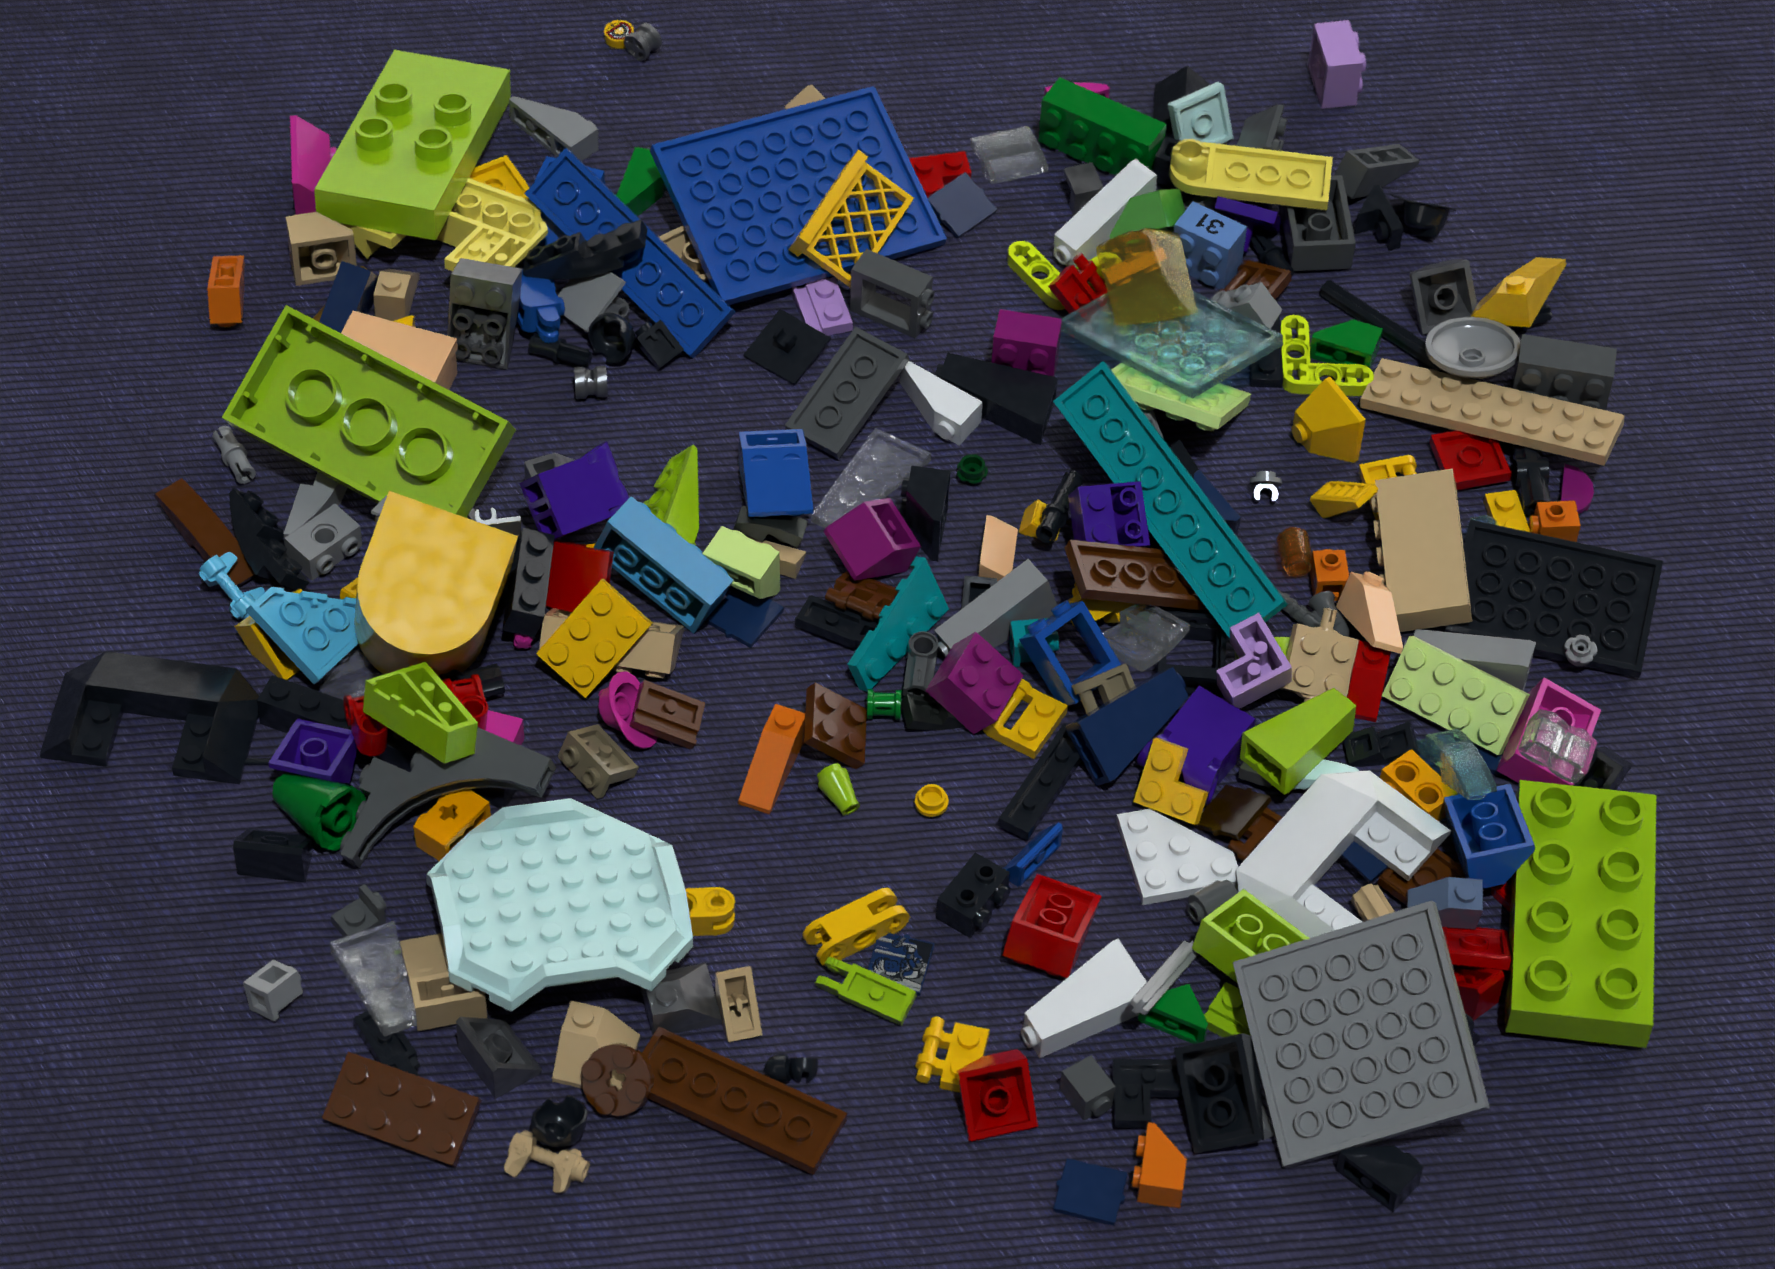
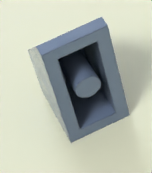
M1446 877L1409 889L1407 891V908L1428 901H1434L1437 905L1442 927L1476 929L1483 912V880Z

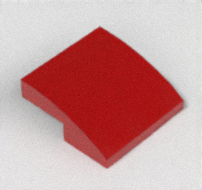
M554 540L546 606L573 612L601 579L604 578L610 584L614 551Z

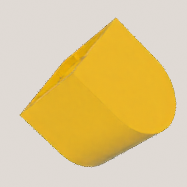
M389 491L361 564L357 582L354 619L355 633L359 646L368 661L383 675L425 661L438 676L449 673L454 669L464 672L476 660L485 643L511 571L518 536Z

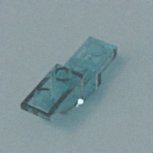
M1459 729L1428 734L1425 739L1417 740L1420 755L1439 767L1442 782L1464 798L1478 800L1485 798L1486 793L1497 791L1494 778L1483 757L1472 741Z

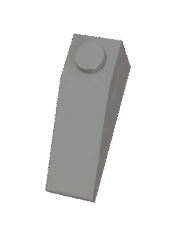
M515 96L509 99L510 120L556 157L567 148L582 162L599 150L597 127L593 122L587 121L578 113Z

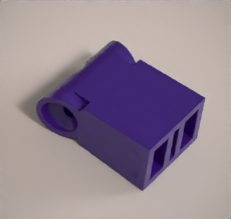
M607 441L599 444L577 460L544 471L519 483L538 531L555 535L554 540L598 523H607L630 498L619 478L617 464Z
M1198 686L1167 725L1164 733L1155 738L1188 748L1178 781L1209 792L1205 803L1209 805L1216 791L1217 784H1220L1240 760L1242 733L1255 727V718ZM1153 739L1146 744L1138 755L1137 764L1143 768Z

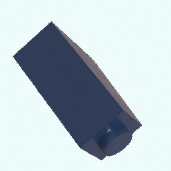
M341 261L319 322L341 333L352 311L367 314L374 301L373 294L378 276L370 270Z

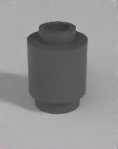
M1217 880L1188 897L1187 912L1194 922L1201 923L1203 918L1236 895L1238 891L1229 880L1222 882Z

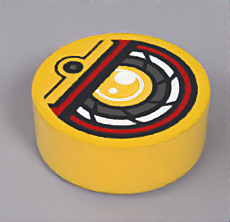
M624 20L611 21L604 28V40L612 48H626L624 39L629 33L634 32V28L629 22Z

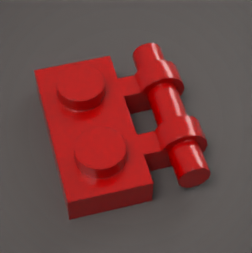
M1079 253L1072 259L1079 269L1077 270L1074 265L1067 266L1048 287L1083 332L1088 334L1093 332L1111 313L1103 302L1109 308H1113L1119 303V300L1113 293L1115 289L1107 282L1105 283L1096 270L1098 268L1093 261H1088L1082 253ZM1087 280L1090 282V284H1091V285L1093 286V288L1096 290L1095 292H1094L1093 289L1089 286V284L1086 282Z

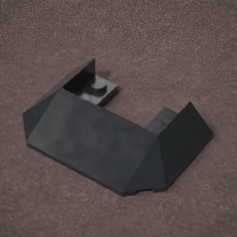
M106 651L65 673L40 751V758L107 767L123 713L175 719L186 722L172 766L173 776L240 785L245 768V759L248 757L259 718L257 705L259 695L237 668Z

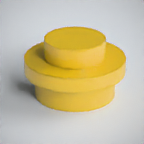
M936 784L923 786L915 795V807L922 815L936 817L943 814L948 808V795L942 787Z

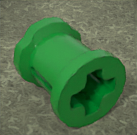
M868 689L867 719H872L873 716H894L895 720H900L901 690H896L895 693H881Z

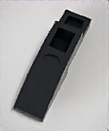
M641 219L633 223L622 224L617 229L608 233L597 234L588 241H586L581 232L571 236H562L553 243L531 249L525 256L523 273L527 277L541 279H576L595 276L622 268L626 254L645 247L647 227Z
M233 488L229 493L232 524L240 549L249 566L257 576L294 590L302 589L303 591L309 584V581L301 572L302 566L292 558H289L285 553L287 548L281 543V540L284 538V531L277 524L279 519L262 506L264 501L252 491L244 493Z

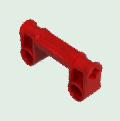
M472 674L468 679L451 681L449 678L442 680L478 722V728L486 730L488 703L483 693L479 675ZM345 695L343 698L345 717L348 725L351 727L357 749L367 756L382 754L387 747L388 727L363 712L364 696L352 698L351 695Z

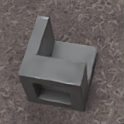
M1092 162L1064 169V176L1071 189L1069 207L1073 215H1075L1104 186Z

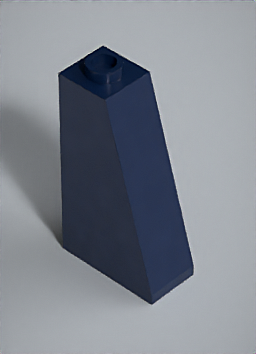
M1174 667L1157 672L1065 726L1096 786L1116 779L1189 697L1185 690V682L1181 675L1175 671Z

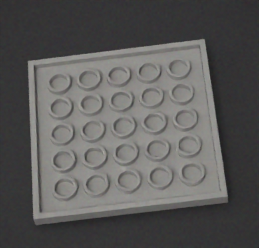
M1428 901L1233 962L1283 1167L1290 1168L1338 1154L1345 1149L1362 1147L1490 1109L1437 905L1434 901Z

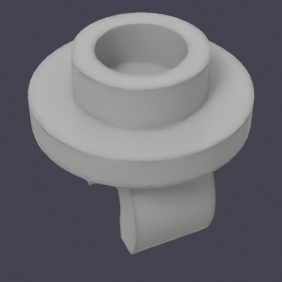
M1259 471L1256 472V477L1250 478V485L1256 486L1253 492L1254 502H1259L1260 491L1268 490L1271 493V503L1276 502L1278 490L1275 486L1282 485V479L1276 477L1275 472Z

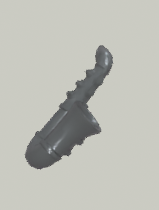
M1278 590L1288 603L1282 610L1299 624L1313 628L1320 627L1323 608L1337 610L1334 602L1335 595L1331 591H1323L1314 595L1308 602L1309 607L1313 610V612H1310L1305 606L1299 605L1297 600L1290 598L1289 594ZM1337 610L1333 630L1349 637L1350 629L1348 623Z

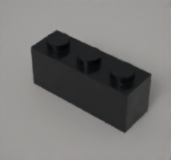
M522 528L517 539L509 575L503 631L535 637L545 616L555 535Z

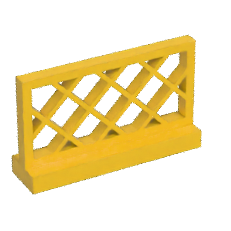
M857 150L847 162L788 249L798 257L803 253L850 288L851 275L843 270L841 261L854 260L856 264L863 253H859L856 239L868 238L871 251L878 253L914 199L906 191L867 164L865 161L868 156L860 150ZM863 174L874 181L876 190L863 191L860 179ZM885 195H894L903 203L900 208L888 209ZM878 196L881 210L869 211L865 197ZM858 198L861 211L849 212L846 199ZM883 216L886 229L874 231L870 217ZM863 218L866 232L854 233L851 219ZM843 220L847 233L834 234L831 221ZM849 240L852 254L839 255L836 241ZM818 242H829L832 255L823 256L814 249L815 245Z

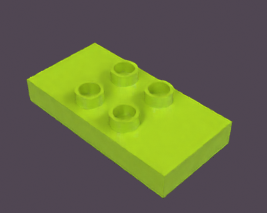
M394 50L314 189L316 212L341 224L436 240L511 98L510 69Z
M285 305L222 416L232 427L377 504L391 491L465 518L469 515L516 431L511 423L504 418Z

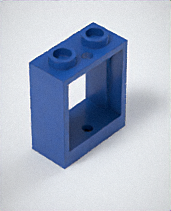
M1066 600L1051 610L1053 615L1048 619L1041 618L1027 627L1029 632L1019 640L1054 698L1064 704L1072 705L1079 702L1080 697L1079 694L1075 695L1071 685L1119 666L1121 663L1085 603L1079 601L1070 604ZM1070 620H1072L1097 662L1072 682L1045 640L1046 637Z

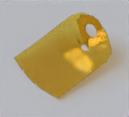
M1143 228L1138 231L1131 230L1096 246V253L1116 326L1159 322L1198 313L1182 241L1177 233Z

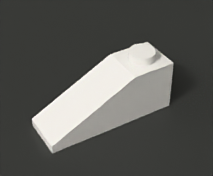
M908 361L900 373V384L931 429L941 438L950 440L960 446L981 423L982 401Z

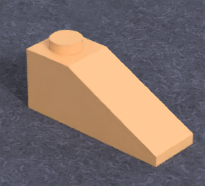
M1351 572L1336 605L1337 609L1372 647L1401 654L1403 644L1391 591L1382 583L1383 579L1374 573L1364 572V575Z

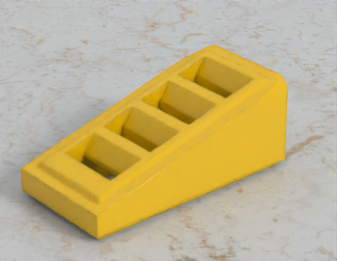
M1330 481L1310 497V501L1322 518H1328L1360 508L1378 492V487L1376 484Z

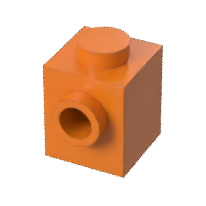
M1537 502L1534 515L1529 517L1531 533L1577 542L1581 525L1576 502Z
M1324 549L1312 552L1309 572L1313 596L1323 591H1331L1335 595L1334 601L1339 600L1349 577L1345 550Z

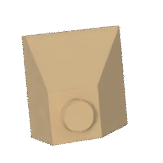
M571 1001L561 1029L552 1082L583 1089L581 1069L583 1064L588 1061L596 1050L614 1043L626 1044V1046L637 1050L640 1034L606 1008ZM614 1070L610 1082L612 1086L616 1085L618 1089H622L621 1083L626 1077L624 1073L617 1074L616 1070Z

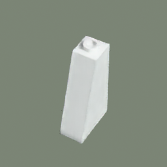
M1134 159L1054 234V257L1061 264L1077 267L1072 259L1079 253H1082L1087 260H1090L1119 243L1120 241L1111 242L1109 235L1130 198L1156 191L1157 174L1138 160Z
M1119 939L1110 942L1025 1012L1024 1025L1021 1029L1022 1038L1027 1047L1034 1048L1039 1058L1138 1016L1132 1012L1134 1007L1130 1004V1001L1145 985L1146 980Z

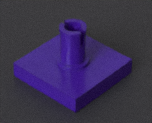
M1220 196L1217 198L1215 205L1217 213L1247 226L1243 253H1248L1254 227L1279 233L1282 221L1278 212Z

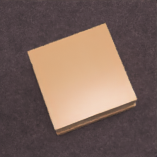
M352 311L341 334L448 390L457 375V338L357 311Z

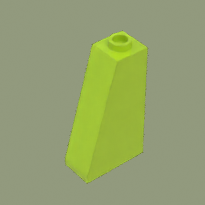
M1332 688L1243 732L1240 759L1285 795L1353 731L1356 705L1338 690Z

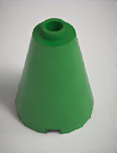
M291 772L284 773L273 784L272 796L274 801L319 847L331 851L340 849L343 837L348 831H352L357 821L356 812L362 801H366L364 793L354 786Z

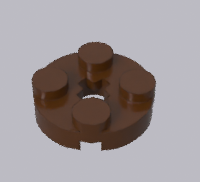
M614 1043L599 1048L583 1064L581 1069L584 1094L596 1111L604 1115L622 1116L637 1111L648 1100L647 1097L654 1084L653 1068L645 1054L622 1043ZM614 1070H616L617 1074L624 1073L626 1080L621 1083L622 1089H618L616 1085L612 1086L610 1082Z

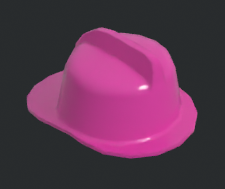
M627 671L618 672L612 677L609 686L599 692L598 707L601 718L608 726L622 732L626 739L634 746L642 749L650 748L656 743L658 737L630 727L640 682L633 674Z

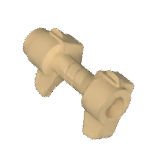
M524 1130L514 1135L508 1149V1158L504 1165L505 1172L511 1176L517 1177L532 1159L553 1167V1192L565 1193L571 1181L583 1182L586 1178L590 1162L581 1157L582 1153L580 1150L572 1148L571 1151L561 1150L557 1154L536 1146L537 1139L532 1136V1132Z

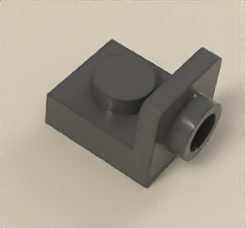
M366 884L359 887L360 898L331 915L332 924L351 946L386 925L384 911L387 909L386 903L377 891L373 893Z

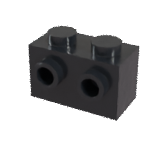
M975 852L937 899L936 919L971 938L978 928L982 930L986 927L991 919L994 908L997 905L1002 906L1008 899L1011 892L1009 887L1010 872Z

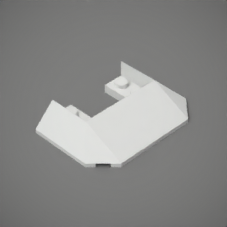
M1370 770L1321 774L1236 869L1238 891L1240 892L1242 889H1245L1309 938L1362 922L1314 886L1353 841L1405 880L1409 881L1448 837L1451 830Z

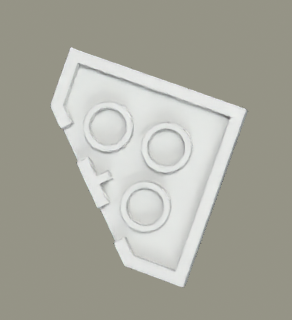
M1151 809L1117 814L1116 824L1142 905L1186 898L1217 880L1221 882L1229 880L1236 889L1238 888L1236 879L1238 864L1234 852Z

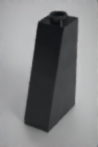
M947 353L944 365L938 364L935 376L982 401V418L1035 444L1041 445L1055 404L1053 401L1057 397L1058 377Z

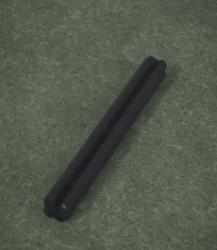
M1327 280L1322 285L1320 291L1322 297L1360 322L1383 328V337L1433 370L1443 372L1442 369L1437 367L1428 358L1425 350L1426 342L1332 280Z

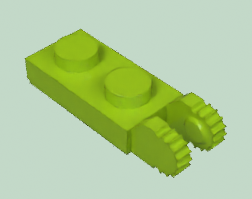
M833 957L827 958L824 965L830 971L846 978L843 984H840L828 977L818 976L815 981L816 986L830 994L837 995L844 1001L902 1026L917 997L915 990L854 963L850 965Z

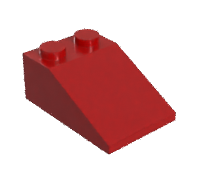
M1036 874L1012 920L1002 956L1011 958L1018 964L1031 965L1043 969L1050 975L1068 978L1076 964L1102 896Z

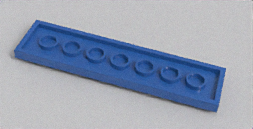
M567 148L558 155L524 193L566 235L571 236L581 232L586 241L597 234L613 231L622 224L641 220ZM645 224L647 227L645 247L626 254L624 266L611 272L626 282L622 290L655 323L661 320L683 347L684 351L690 357L695 358L736 312Z

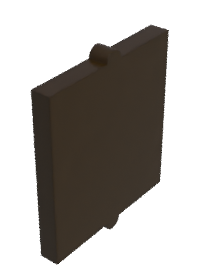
M1225 785L1204 809L1199 824L1194 825V828L1211 832L1214 836L1223 835L1239 840L1272 801L1271 797L1253 792L1251 788L1241 789Z

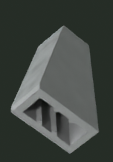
M1027 559L934 630L939 640V652L946 658L955 643L974 632H977L995 648L1009 640L1010 621L1049 618L1053 615L1051 610L1057 604L1048 580Z
M1415 630V637L1524 691L1536 642L1432 630Z

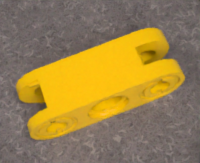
M721 887L685 888L693 936L721 935L733 928L735 922V899L729 890Z
M881 888L814 920L805 928L802 936L809 945L822 944L816 956L818 961L824 965L828 957L842 960L875 944L877 939L888 933L895 934L899 932L909 922L910 916L903 906L896 905L897 897L890 888Z

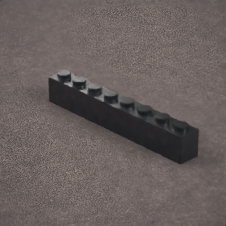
M273 675L257 699L260 724L284 733H288L297 718L351 730L346 721L342 699ZM388 728L387 747L382 754L367 756L357 749L355 758L371 763L375 757L411 772L412 758L416 751L422 749ZM492 787L470 789L489 801L490 805L500 809L509 805L516 790Z

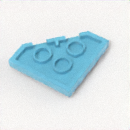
M270 587L245 610L313 684L317 683L359 644L354 625L356 598H328L327 594L307 591L293 593L284 591V588Z

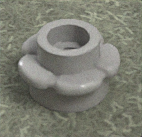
M1577 635L1575 638L1571 637L1564 645L1567 660L1575 666L1589 664L1593 660V656L1597 654L1596 644L1591 642L1590 638L1585 635ZM1582 647L1584 650L1580 651L1578 648Z

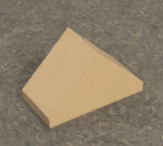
M747 966L715 973L716 1000L727 1041L732 1042L761 1036L762 1029L751 967Z

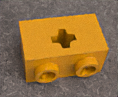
M470 789L440 796L437 803L427 813L421 814L413 826L416 847L440 861L468 832L491 816L490 802Z

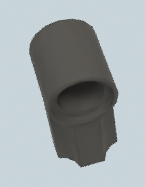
M921 631L914 633L910 637L903 696L911 694L932 697L925 691L934 677L937 664L938 640L932 633Z

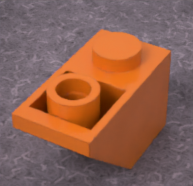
M1148 1122L1146 1136L1139 1135L1136 1151L1137 1157H1143L1142 1167H1134L1132 1187L1139 1188L1137 1202L1180 1208L1187 1159L1155 1123Z

